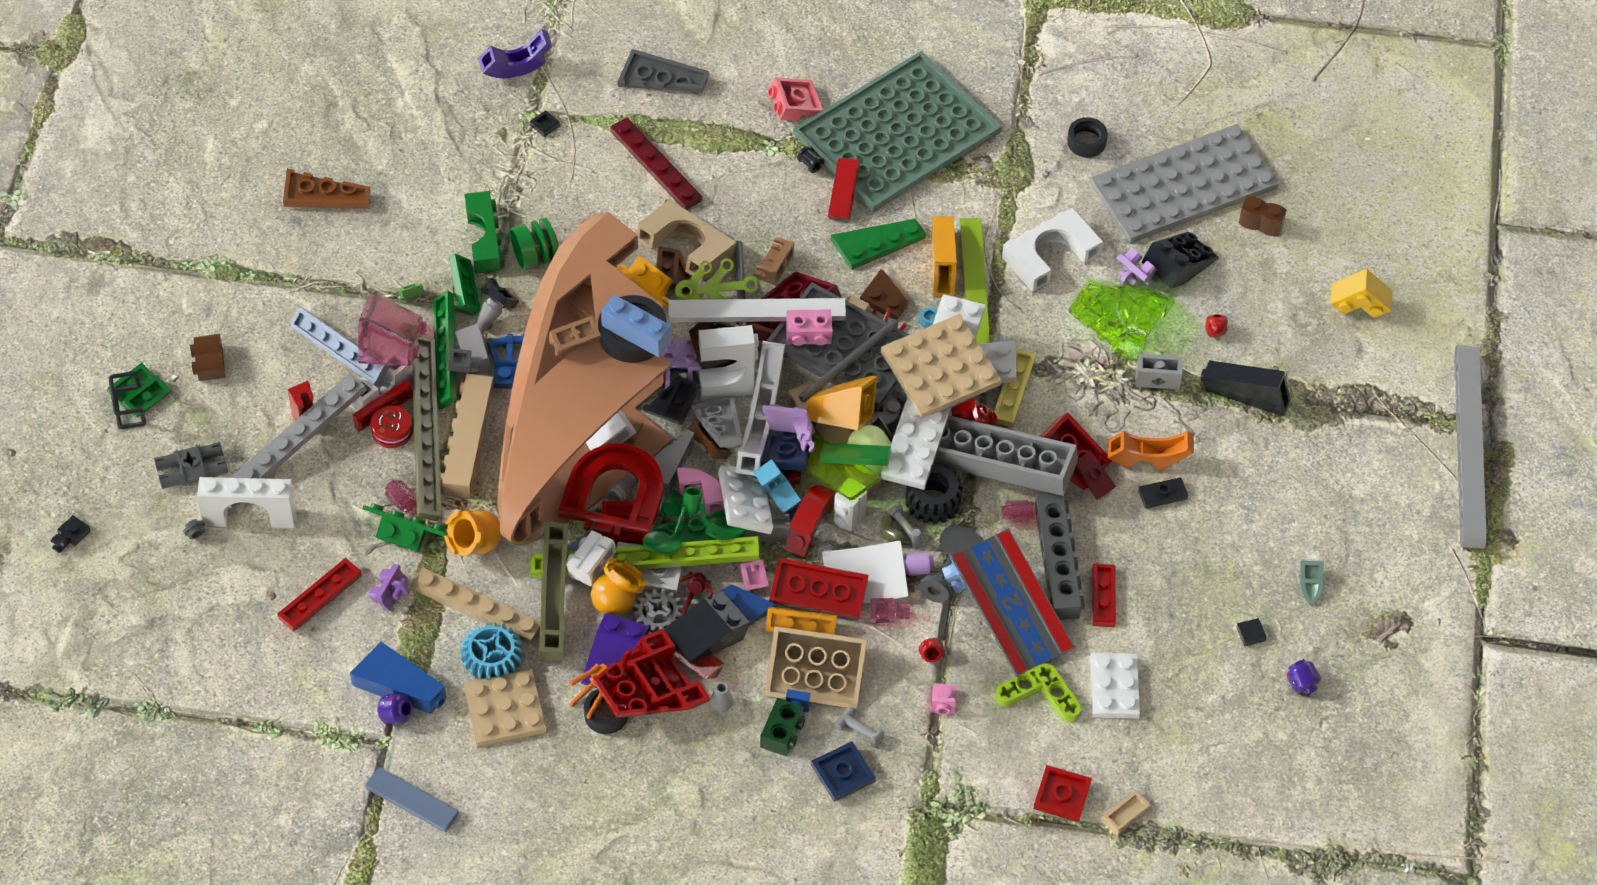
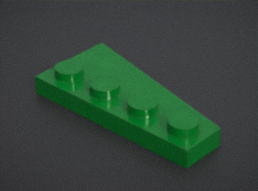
M916 218L831 235L832 243L851 270L926 239V232Z
M720 509L713 511V515L706 517L708 521L712 518L726 519L725 511L723 512ZM701 515L693 516L689 521L682 522L675 538L680 542L717 540L706 533L707 526L704 525ZM677 521L654 526L652 532H664L671 536ZM742 534V535H740V536H738V537H736V538H742V537H744V534Z

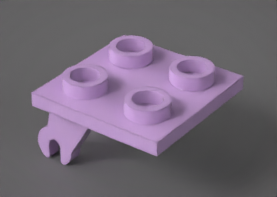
M672 339L670 345L661 354L672 363V366L666 370L665 389L670 386L671 368H688V380L692 381V370H701L691 339Z
M777 404L771 406L763 405V412L770 430L797 433L802 451L805 452L807 446H810V453L814 451L815 445L812 441V435H814L815 430L807 410L801 407L785 408Z

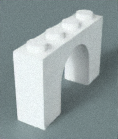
M1071 208L1060 212L1049 221L1042 222L1038 227L1025 231L1021 236L1008 240L1003 245L1002 259L1026 286L1034 292L1049 284L1051 269L1036 252L1039 246L1049 242L1064 244L1085 264L1101 255L1103 241L1077 212Z
M752 325L699 330L701 362L723 359L737 361L726 367L699 370L701 400L754 395V386L756 385L758 373L757 347H759L758 334H753Z
M199 477L197 499L205 526L226 527L228 506L234 503L246 502L266 509L270 516L272 528L295 527L296 504L291 479Z

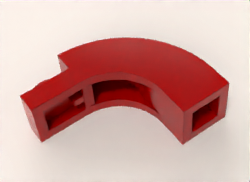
M819 484L810 488L789 528L791 530L784 547L785 550L802 557H807L820 522L833 509L837 491Z

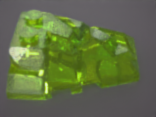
M1088 279L1069 307L1068 312L1086 328L1091 327L1095 330L1097 337L1101 341L1105 339L1112 345L1111 350L1116 354L1136 363L1138 354H1142L1146 347L1148 335L1161 316L1166 317L1175 303V299L1155 290Z

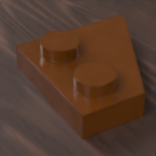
M659 246L656 267L674 280L669 288L675 289L680 281L690 280L689 273L685 272L686 264L683 261L684 258L681 251ZM688 287L682 288V291L690 292V289Z
M880 269L860 296L861 300L869 303L870 308L884 315L887 308H890L889 317L896 321L908 306V300L882 269Z

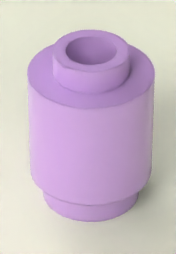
M928 551L910 553L903 557L905 575L930 574V569H934L933 555L928 556Z

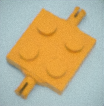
M640 255L629 268L622 262L618 264L619 266L615 267L669 310L668 304L670 299L665 295L674 280Z

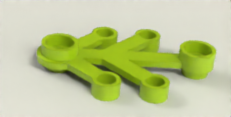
M725 258L706 284L697 285L703 275L708 274L712 269L711 263L705 260L699 264V269L690 280H682L677 284L675 294L679 300H703L697 294L707 293L713 299H727L719 292L745 290L748 293H754L759 289L760 283L758 278L753 275L746 276L743 281L718 283L726 272L731 271L734 266L731 259ZM725 261H729L731 263V267L729 269H725L723 267V263ZM703 263L709 264L710 268L708 271L701 269ZM750 280L755 282V287L752 289L747 287V282ZM688 287L690 289V293L688 295H684L682 293V288Z

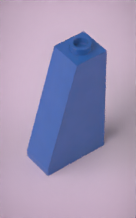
M382 641L350 672L351 683L354 687L379 696L404 694L409 698L413 708L430 714L436 708H440L446 701V691L443 684Z

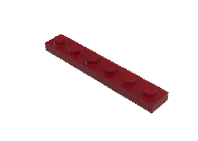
M628 117L610 126V132L682 208L688 210L702 202V195Z

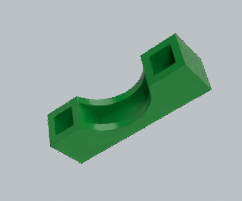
M490 191L466 193L464 196L468 224L476 225L485 232L480 240L471 244L475 274L501 271L500 262H504L503 249L498 250V246L502 245L500 232L496 233L495 230L499 228L498 216H493V212H497L496 201L491 199Z

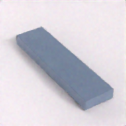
M380 767L365 784L367 790L443 832L448 830L459 815L458 810Z

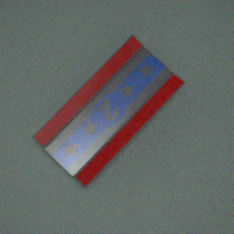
M1009 528L950 555L1015 676L1060 657L1075 648Z

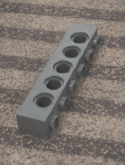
M1036 493L1034 509L1049 601L1060 620L1080 619V613L1085 608L1084 596L1079 594L1081 578L1076 576L1078 559L1073 557L1075 541L1074 538H1070L1069 534L1072 532L1071 519H1067L1066 515L1069 513L1068 500H1064L1063 496L1053 493Z

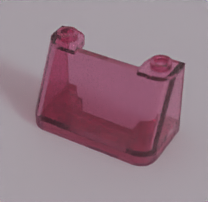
M369 294L359 319L358 362L362 364L412 366L414 358L418 359L419 346L415 345V340L417 336L426 335L427 321H423L422 316L380 294Z

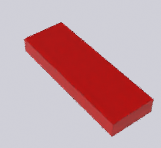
M838 158L828 212L829 219L850 220L860 166L859 159Z
M407 380L403 381L352 414L354 427L358 432L370 426L371 417L379 408L386 405L400 406L412 398L411 384Z
M1092 564V626L1115 627V565Z

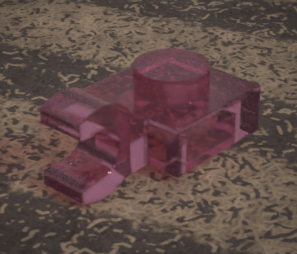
M893 598L870 599L871 623L894 622V616L899 619H910V603L894 604Z

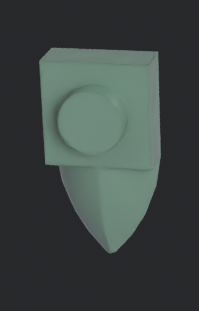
M1301 561V590L1310 606H1313L1318 601L1323 590L1324 561Z

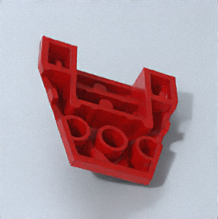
M664 629L643 636L638 641L636 647L632 650L628 649L623 654V658L617 663L613 662L594 678V684L616 718L690 710L710 702V697L699 681L690 683L673 658L675 645Z

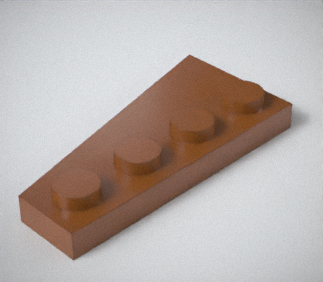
M287 168L283 206L369 209L371 190L369 186L346 181L339 183L333 181V178L324 177V179L313 177L311 173L304 172L299 174L295 173L293 169Z

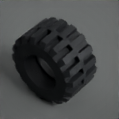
M935 462L924 490L906 485L905 504L909 508V513L911 515L915 514L917 520L923 519V522L927 524L928 521L938 524V521L944 523L947 522V518L952 519L955 513H958L961 506L963 490L961 478L959 475H956L954 469L949 470L948 465L940 466V463ZM927 490H937L944 495L932 497L924 492Z

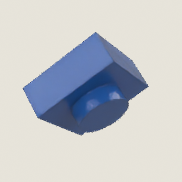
M787 689L786 701L803 706V712H809L811 693Z

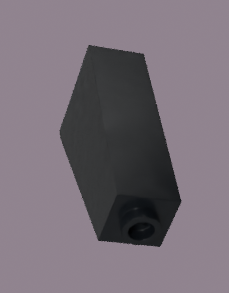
M1209 360L1206 369L1204 368L1201 373V381L1204 382L1206 391L1280 416L1285 415L1291 400L1285 371Z

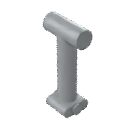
M898 504L890 508L889 512L892 519H896L910 537L912 547L919 549L921 547V531L914 529L904 516L903 505Z
M848 707L834 723V726L841 730L845 725H848L869 738L871 746L876 748L884 738V731L879 729L875 732L852 718L855 710Z

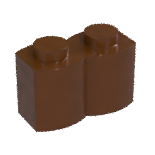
M1247 196L1241 208L1239 224L1247 229L1259 230L1268 236L1278 237L1284 225L1287 209L1275 203H1266L1257 197Z
M220 334L193 337L194 344L190 345L192 358L195 357V362H192L193 375H198L199 381L225 378L223 346Z

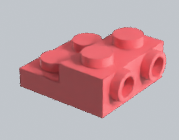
M775 77L768 88V97L773 98L774 101L773 111L779 115L780 120L799 121L802 115L815 116L823 111L812 80Z

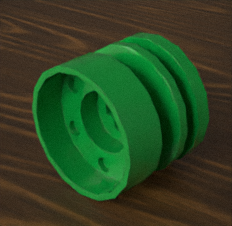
M546 217L541 218L539 224L535 220L532 221L531 232L525 224L510 228L513 251L523 271L538 267V256L543 264H549V258L552 261L558 250V240Z

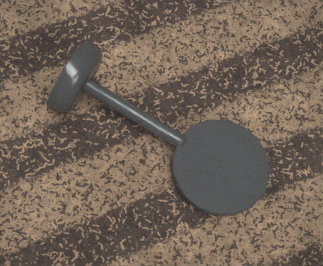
M953 525L943 530L939 542L944 552L949 554L943 568L951 565V554L980 542L974 530L962 525ZM941 570L939 576L929 575L924 577L919 585L922 595L937 603L947 601L951 594L950 586L944 580L943 570Z

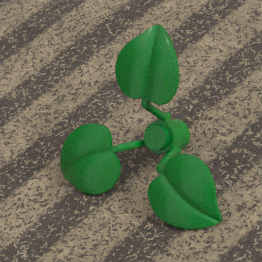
M686 488L684 496H681L674 489L665 497L661 504L662 513L669 517H679L673 534L670 536L664 532H650L644 536L643 546L659 554L677 552L681 548L682 543L675 538L677 537L683 517L694 516L699 510L701 511L704 525L707 526L706 533L715 539H734L744 534L747 529L727 525L726 519L712 518L708 521L705 513V504L701 503L702 490L699 488Z

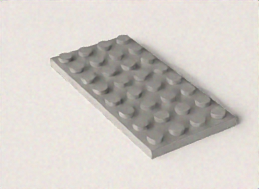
M1238 124L1090 178V184L1129 243L1243 202L1247 196L1256 197L1278 189L1279 185Z

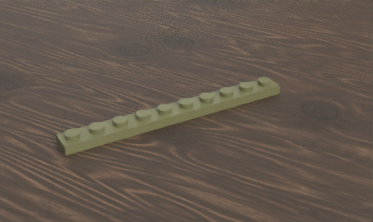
M414 335L411 339L417 518L439 521L442 513L435 339Z

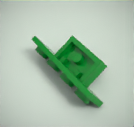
M371 503L370 506L363 505V510L382 516L375 538L419 552L426 531L441 536L448 535L446 532L447 527L433 524V527L425 525L426 520L417 517L409 520L404 518L405 513L396 510L388 513L383 511L384 506Z

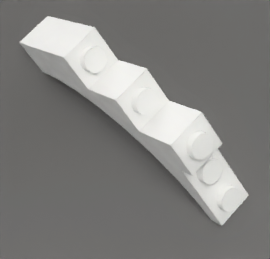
M763 341L755 391L742 441L743 444L738 451L736 473L755 476L753 472L761 467V459L770 429L763 412V405H778L785 344Z

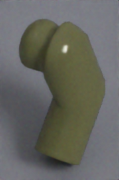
M883 516L881 518L882 537L889 542L901 541L902 544L905 541V534L893 527L891 516Z

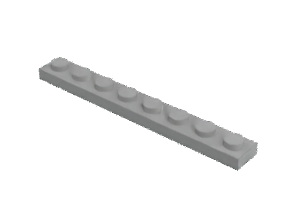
M350 372L230 478L266 479L367 390L365 385ZM237 503L231 504L230 506L233 508Z

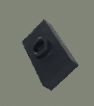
M1181 477L1139 486L1138 488L1145 509L1188 500V493Z

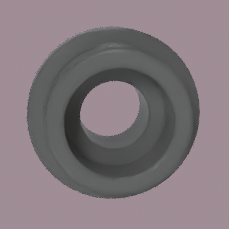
M193 519L186 523V528L183 530L184 535L188 536L189 539H195L204 534L206 531L204 521Z

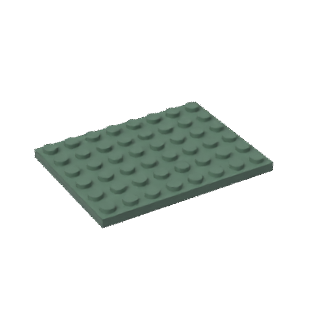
M920 51L793 128V135L804 146H811L813 152L818 157L821 156L824 159V165L834 175L838 158L859 159L860 166L854 195L874 212L1000 133L1002 126L926 54Z

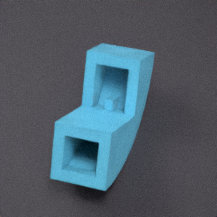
M771 459L753 473L770 494L784 516L789 514L790 520L794 517L802 499Z

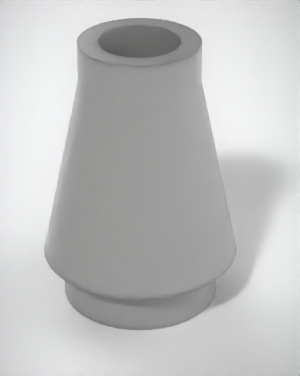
M488 297L487 301L483 302L478 321L476 322L480 329L487 331L490 325L503 312L502 308L504 305Z
M628 473L609 486L607 492L609 501H627L634 485L637 483L636 478Z
M718 682L715 685L710 698V705L717 712H726L733 705L729 686L725 682Z

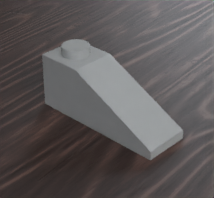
M688 432L653 457L662 472L664 483L663 495L665 496L672 491L677 481V468L684 467L694 447V432Z

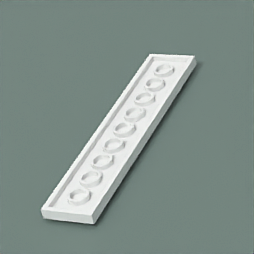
M943 294L933 325L961 314L976 338L985 312V304ZM907 397L891 443L888 466H883L881 479L925 489L952 406L921 419L909 397Z

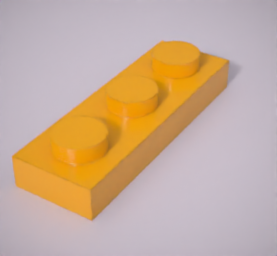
M768 607L765 631L774 632V628L777 626L835 635L837 615Z

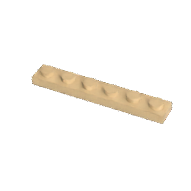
M426 568L420 570L411 584L412 590L483 623L486 622L490 626L495 621L497 627H500L503 623L506 629L512 627L514 634L518 633L520 640L528 644H532L540 632V621Z

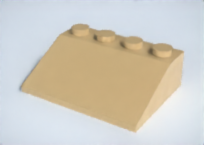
M775 626L764 696L786 699L787 689L810 692L811 703L857 709L868 640Z

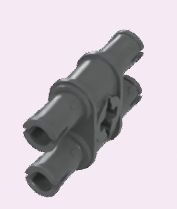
M217 442L201 447L196 444L195 447L179 451L176 449L173 451V454L155 457L154 461L157 472L174 467L179 468L178 471L158 475L161 488L165 489L181 484L182 486H187V484L198 482L199 477H213L229 473L225 459L207 464L204 462L206 459L224 455L221 443Z

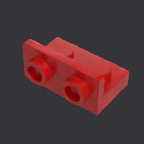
M971 399L951 409L953 417L997 427L998 418L996 413L976 399Z

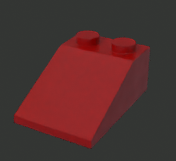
M1068 412L1058 417L1039 436L1077 445V459L1091 450L1104 470L1112 462V460L1108 459V454ZM1074 470L1070 481L1082 490H1086L1088 488L1077 471Z

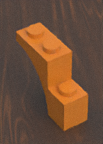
M1123 431L1108 439V459L1126 469L1144 460L1162 471L1194 453V434L1188 431L1167 438H1144Z

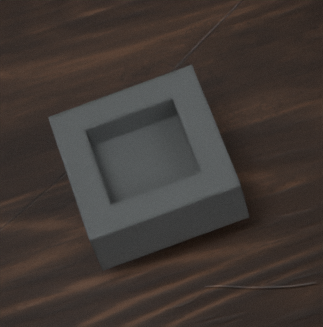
M450 348L447 371L470 373L472 350Z

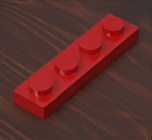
M344 558L278 612V619L293 632L296 631L362 576L361 570L347 558Z

